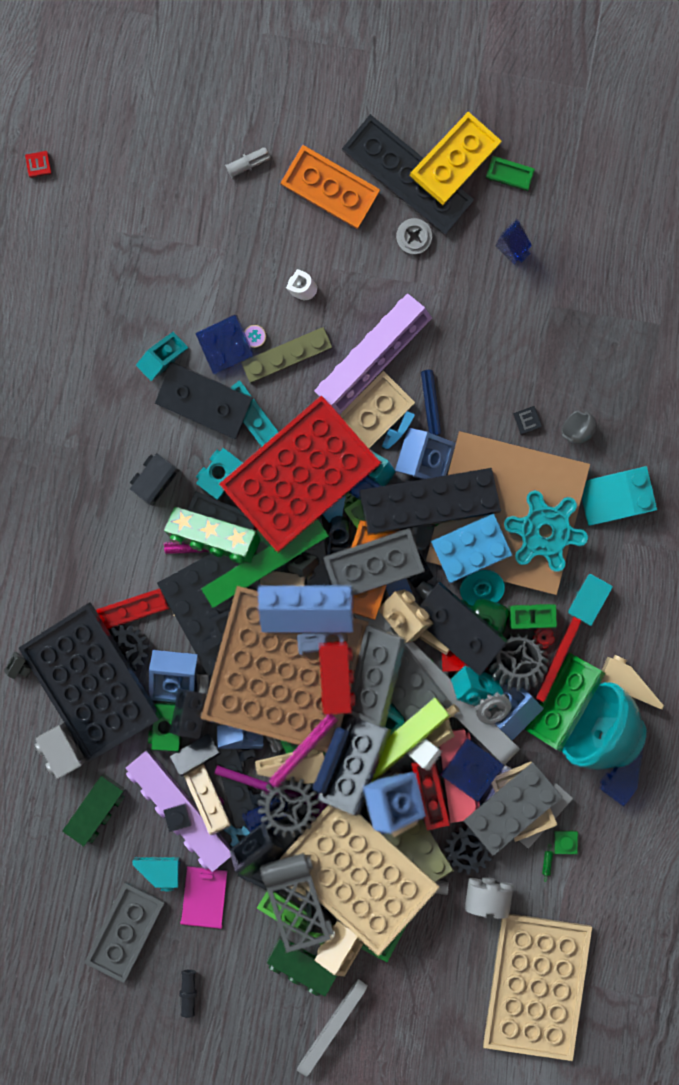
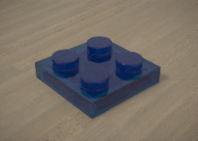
M237 315L228 317L195 333L213 374H217L255 356Z
M466 738L440 775L478 802L504 765Z

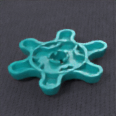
M531 491L526 498L530 508L528 515L523 518L510 516L504 522V527L508 532L517 533L523 539L522 547L516 552L515 559L520 565H526L534 556L542 555L547 559L551 570L561 571L565 567V560L562 555L564 547L569 544L582 546L588 540V535L584 530L574 529L569 524V517L577 508L576 501L571 497H566L562 499L558 506L549 507L545 504L543 495L539 491ZM542 525H549L552 528L550 537L544 538L540 535L539 529Z

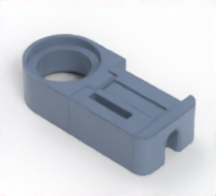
M339 632L298 634V652L303 655L302 651L304 653L319 652V643L326 642L329 635L336 634L339 637V642H343V637Z

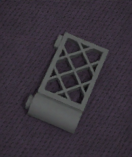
M305 853L261 865L263 881L267 887L286 952L331 940L330 935L334 934L330 920L325 921L310 872V870L314 869L311 857H306ZM308 881L310 890L307 896L294 891L298 883ZM282 888L288 891L289 895L283 903L275 898L273 891ZM292 894L304 900L299 910L287 905ZM306 902L316 907L317 911L313 918L301 912ZM285 908L296 914L291 925L281 918ZM299 916L310 921L305 932L294 927ZM313 923L322 928L324 936L315 938L308 934ZM291 930L303 936L299 943L289 944L288 935Z

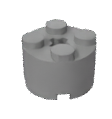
M482 877V880L469 878L465 901L466 911L482 917L494 915V918L498 919L508 918L513 884L507 882L495 883L496 879L491 877Z

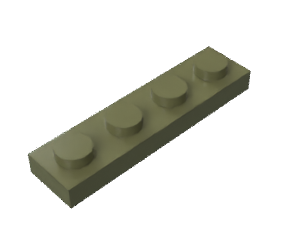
M324 327L241 363L249 382L253 383L332 349Z

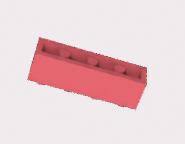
M464 728L452 729L454 737L439 746L440 751H442L440 756L450 823L464 821V819L480 807L479 799L475 800L474 791L478 790L476 777L471 776V768H474L473 755H468L467 746H471L470 733H465Z

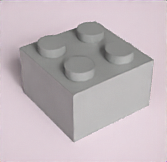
M65 723L35 738L37 741L35 743L37 751L41 756L44 754L48 761L46 767L51 775L55 774L56 778L76 769L87 761Z

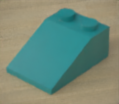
M647 466L586 480L581 499L588 526L657 510Z

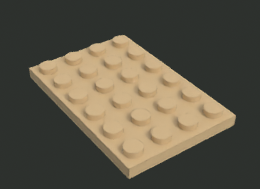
M328 805L317 817L316 822L311 824V828L306 829L304 834L279 859L305 853L306 857L310 856L314 867L310 872L319 902L378 956L439 888L432 879L379 831L374 830L373 826L360 814L358 816L352 815L331 805ZM308 881L299 883L309 892Z
M509 914L508 918L501 919L483 1048L573 1061L592 926Z

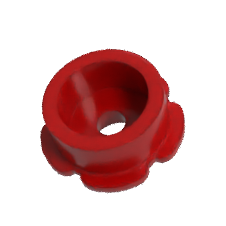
M537 628L535 630L533 639L536 638V645L543 644V649H546L554 643L555 637L550 628Z

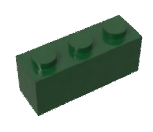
M102 774L62 832L83 847L88 842L92 844L99 835V832L96 830L100 824L105 826L111 818L112 814L109 812L115 805L118 808L125 798L122 794L125 788L107 775Z
M281 935L266 962L269 964V969L278 974L283 972L289 976L288 979L294 984H304L308 987L307 990L316 996L321 994L325 997L337 975H334L315 961L316 955L303 948L287 953Z

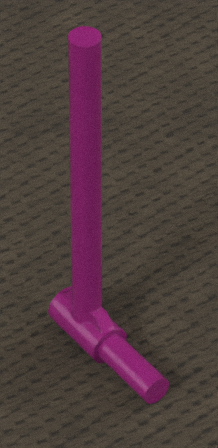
M218 765L215 771L216 775L269 792L266 788L267 784H270L273 788L275 787L271 783ZM284 789L290 797L302 796L301 793ZM320 793L316 794L314 798L312 797L311 799H318ZM319 801V804L313 805L312 807L319 808V813H312V815L317 818L328 804Z

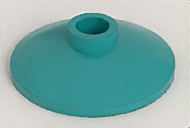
M485 569L467 575L460 586L462 599L470 605H474L478 599H486L497 603L505 591L502 577L494 571Z

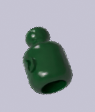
M478 599L474 605H470L467 601L462 600L496 631L503 635L509 618V609L506 606L486 599Z

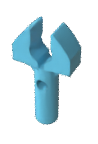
M231 825L224 829L225 832L231 835L232 842L230 845L233 847L240 842L237 834L247 836L251 833L246 826L235 828Z

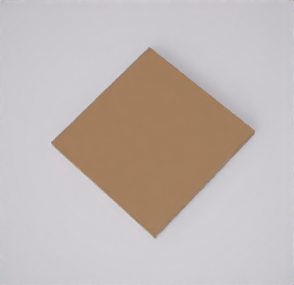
M459 431L448 475L492 468L501 512L494 514L512 554L480 570L494 571L502 577L504 582L557 595L563 570L558 572L551 570L547 559L542 555L534 556L526 565L517 563L515 554L522 547L523 539L517 533L508 532L504 527V522L510 516L518 518L527 516L530 509L526 500L529 492L536 490L543 495V500L549 507L558 506L562 499L566 497L573 498L576 501L577 508L570 515L569 524L574 528L590 464ZM489 515L441 523L434 527L431 541ZM542 525L539 533L542 537L548 538L552 534V528L549 525ZM431 542L426 562L441 565ZM569 545L565 546L562 551V555L565 561Z

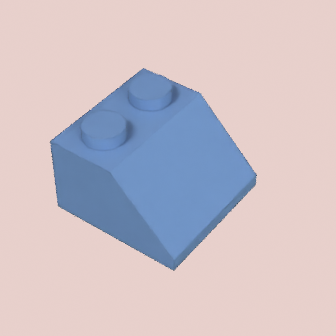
M408 428L395 471L418 479L447 475L456 443L429 432Z
M153 650L149 668L150 699L176 702L178 688L195 691L198 654Z
M505 684L502 686V690L511 702V710L503 720L495 724L513 740L544 708L523 687L519 692H517L515 687L508 691V685Z
M415 773L382 778L363 787L373 829L376 831L392 833L425 817Z

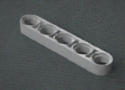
M359 979L355 981L297 1068L298 1072L306 1077L309 1075L364 994L368 985Z

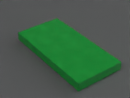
M569 652L558 671L546 700L540 702L544 709L527 725L525 731L561 752L606 673Z

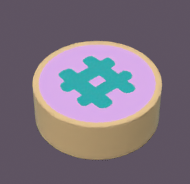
M251 325L244 331V341L249 347L259 348L265 343L266 333L262 327Z

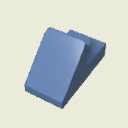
M222 724L217 726L218 749H262L263 735Z

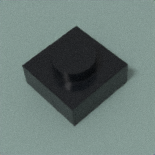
M186 803L163 810L169 832L192 825Z

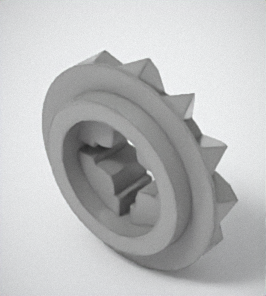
M417 218L408 219L397 230V243L402 251L409 254H421L431 244L432 231L425 221ZM420 229L421 231L419 232L418 238L422 243L414 240L413 242H410L408 244L410 235L408 234L407 230L409 232L415 233L416 231L418 232V230Z
M496 693L494 696L488 694L487 699H480L481 704L476 706V715L483 723H497L509 714L511 702L505 694L500 695Z

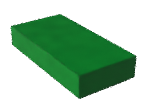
M492 156L486 179L528 191L535 169Z

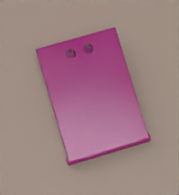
M187 866L181 925L222 929L227 870L215 869L212 872L209 868L205 870L204 868Z

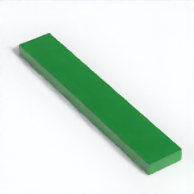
M317 519L279 553L271 545L256 554L251 564L243 562L201 588V590L214 608L235 595L237 586L248 587L327 538L328 535Z

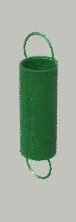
M545 851L543 875L551 876L552 851Z

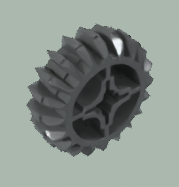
M519 633L516 635V638L509 634L507 636L508 642L489 665V672L494 674V681L500 680V687L505 684L508 685V691L512 687H515L517 692L522 687L526 691L530 689V686L536 688L538 682L542 683L544 676L548 672L549 659H547V651H543V644L536 645V638L530 641L528 634L524 638H521ZM519 658H521L520 663H518V666L516 668V662H518Z
M292 776L290 782H287L285 779L277 788L267 784L266 788L269 793L266 791L261 792V796L266 798V800L261 799L258 801L259 805L265 806L260 808L258 813H266L261 818V821L266 822L269 820L270 822L266 828L269 830L274 825L276 827L274 829L275 835L278 834L279 829L283 830L282 837L287 836V831H291V836L295 837L296 829L302 835L304 834L303 825L307 829L311 828L308 820L316 822L317 818L311 813H319V808L312 807L319 804V800L311 799L316 795V791L308 793L311 784H306L305 787H302L303 779H300L298 784L294 783L295 777ZM284 789L297 790L302 796L290 797ZM278 793L281 804L271 811L270 801ZM285 800L294 804L292 808L293 814L288 809H283L285 807ZM307 801V813L299 820L296 810L302 803ZM288 816L293 821V824L282 823L275 817Z

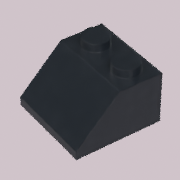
M158 453L154 456L150 455L143 464L146 467L141 474L137 472L130 481V484H132L130 490L152 506H154L180 471Z
M264 822L229 850L235 871L239 875L251 878L254 874L261 872V865L278 858L284 850L281 839L271 829L268 830Z

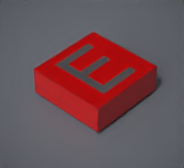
M48 151L25 154L30 178L52 174Z

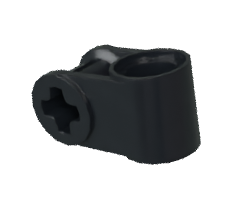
M335 516L330 520L327 556L350 548V524L344 516Z

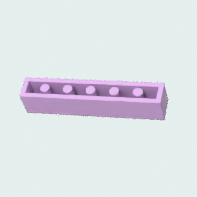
M407 293L381 319L380 323L365 336L360 344L353 348L350 354L335 367L334 371L314 390L319 397L322 395L340 415L432 319L431 315L425 307Z
M149 749L126 767L128 778L134 784L137 782L142 787V790H140L142 795L148 801L152 799L157 805L155 810L162 818L165 817L164 809L186 803L192 825L173 832L176 835H182L186 840L184 845L191 853L194 851L200 857L198 861L205 870L209 868L213 872L231 857L229 850L232 848L219 833L212 836L209 835L198 807Z

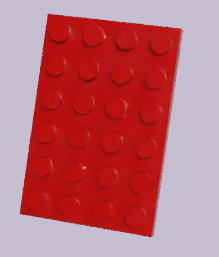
M321 395L219 485L279 553L381 465V462Z

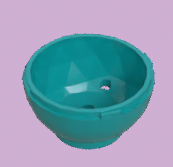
M611 682L600 683L562 749V753L566 755L571 763L585 769L602 770L615 766H626L639 755L645 744L647 730L631 695L618 684Z

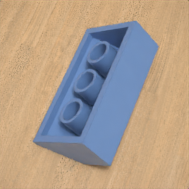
M258 586V610L261 631L353 632V586Z

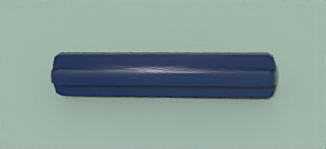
M432 370L421 371L428 430L429 433L437 436L441 434L434 375Z
M339 727L336 728L314 782L313 790L319 793L326 792L349 732Z

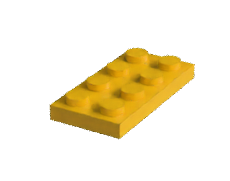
M467 112L415 167L409 176L444 205L502 141L470 112Z

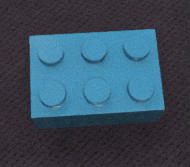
M494 514L431 541L449 583L512 555Z

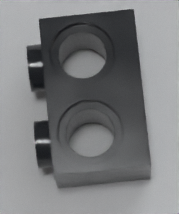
M178 688L170 733L200 739L203 724L201 716L207 694Z

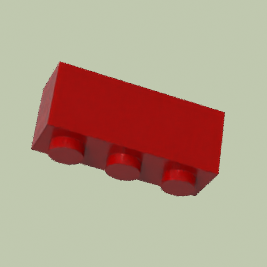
M346 641L319 643L323 714L351 713V706H355L354 692H350V684L354 683L353 670H349L348 661H352V647H348Z
M412 760V768L416 775L425 812L424 819L427 830L449 826L450 819L436 761L427 770L417 761Z

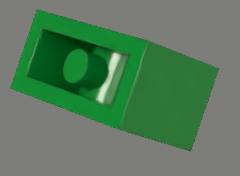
M154 704L162 718L153 723V730H149L148 744H152V750L179 751L181 736L170 732H162L159 728L161 721H168L171 725L175 704Z

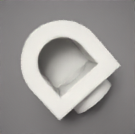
M297 269L295 274L289 279L286 289L296 298L309 300L315 296L317 285L309 274Z

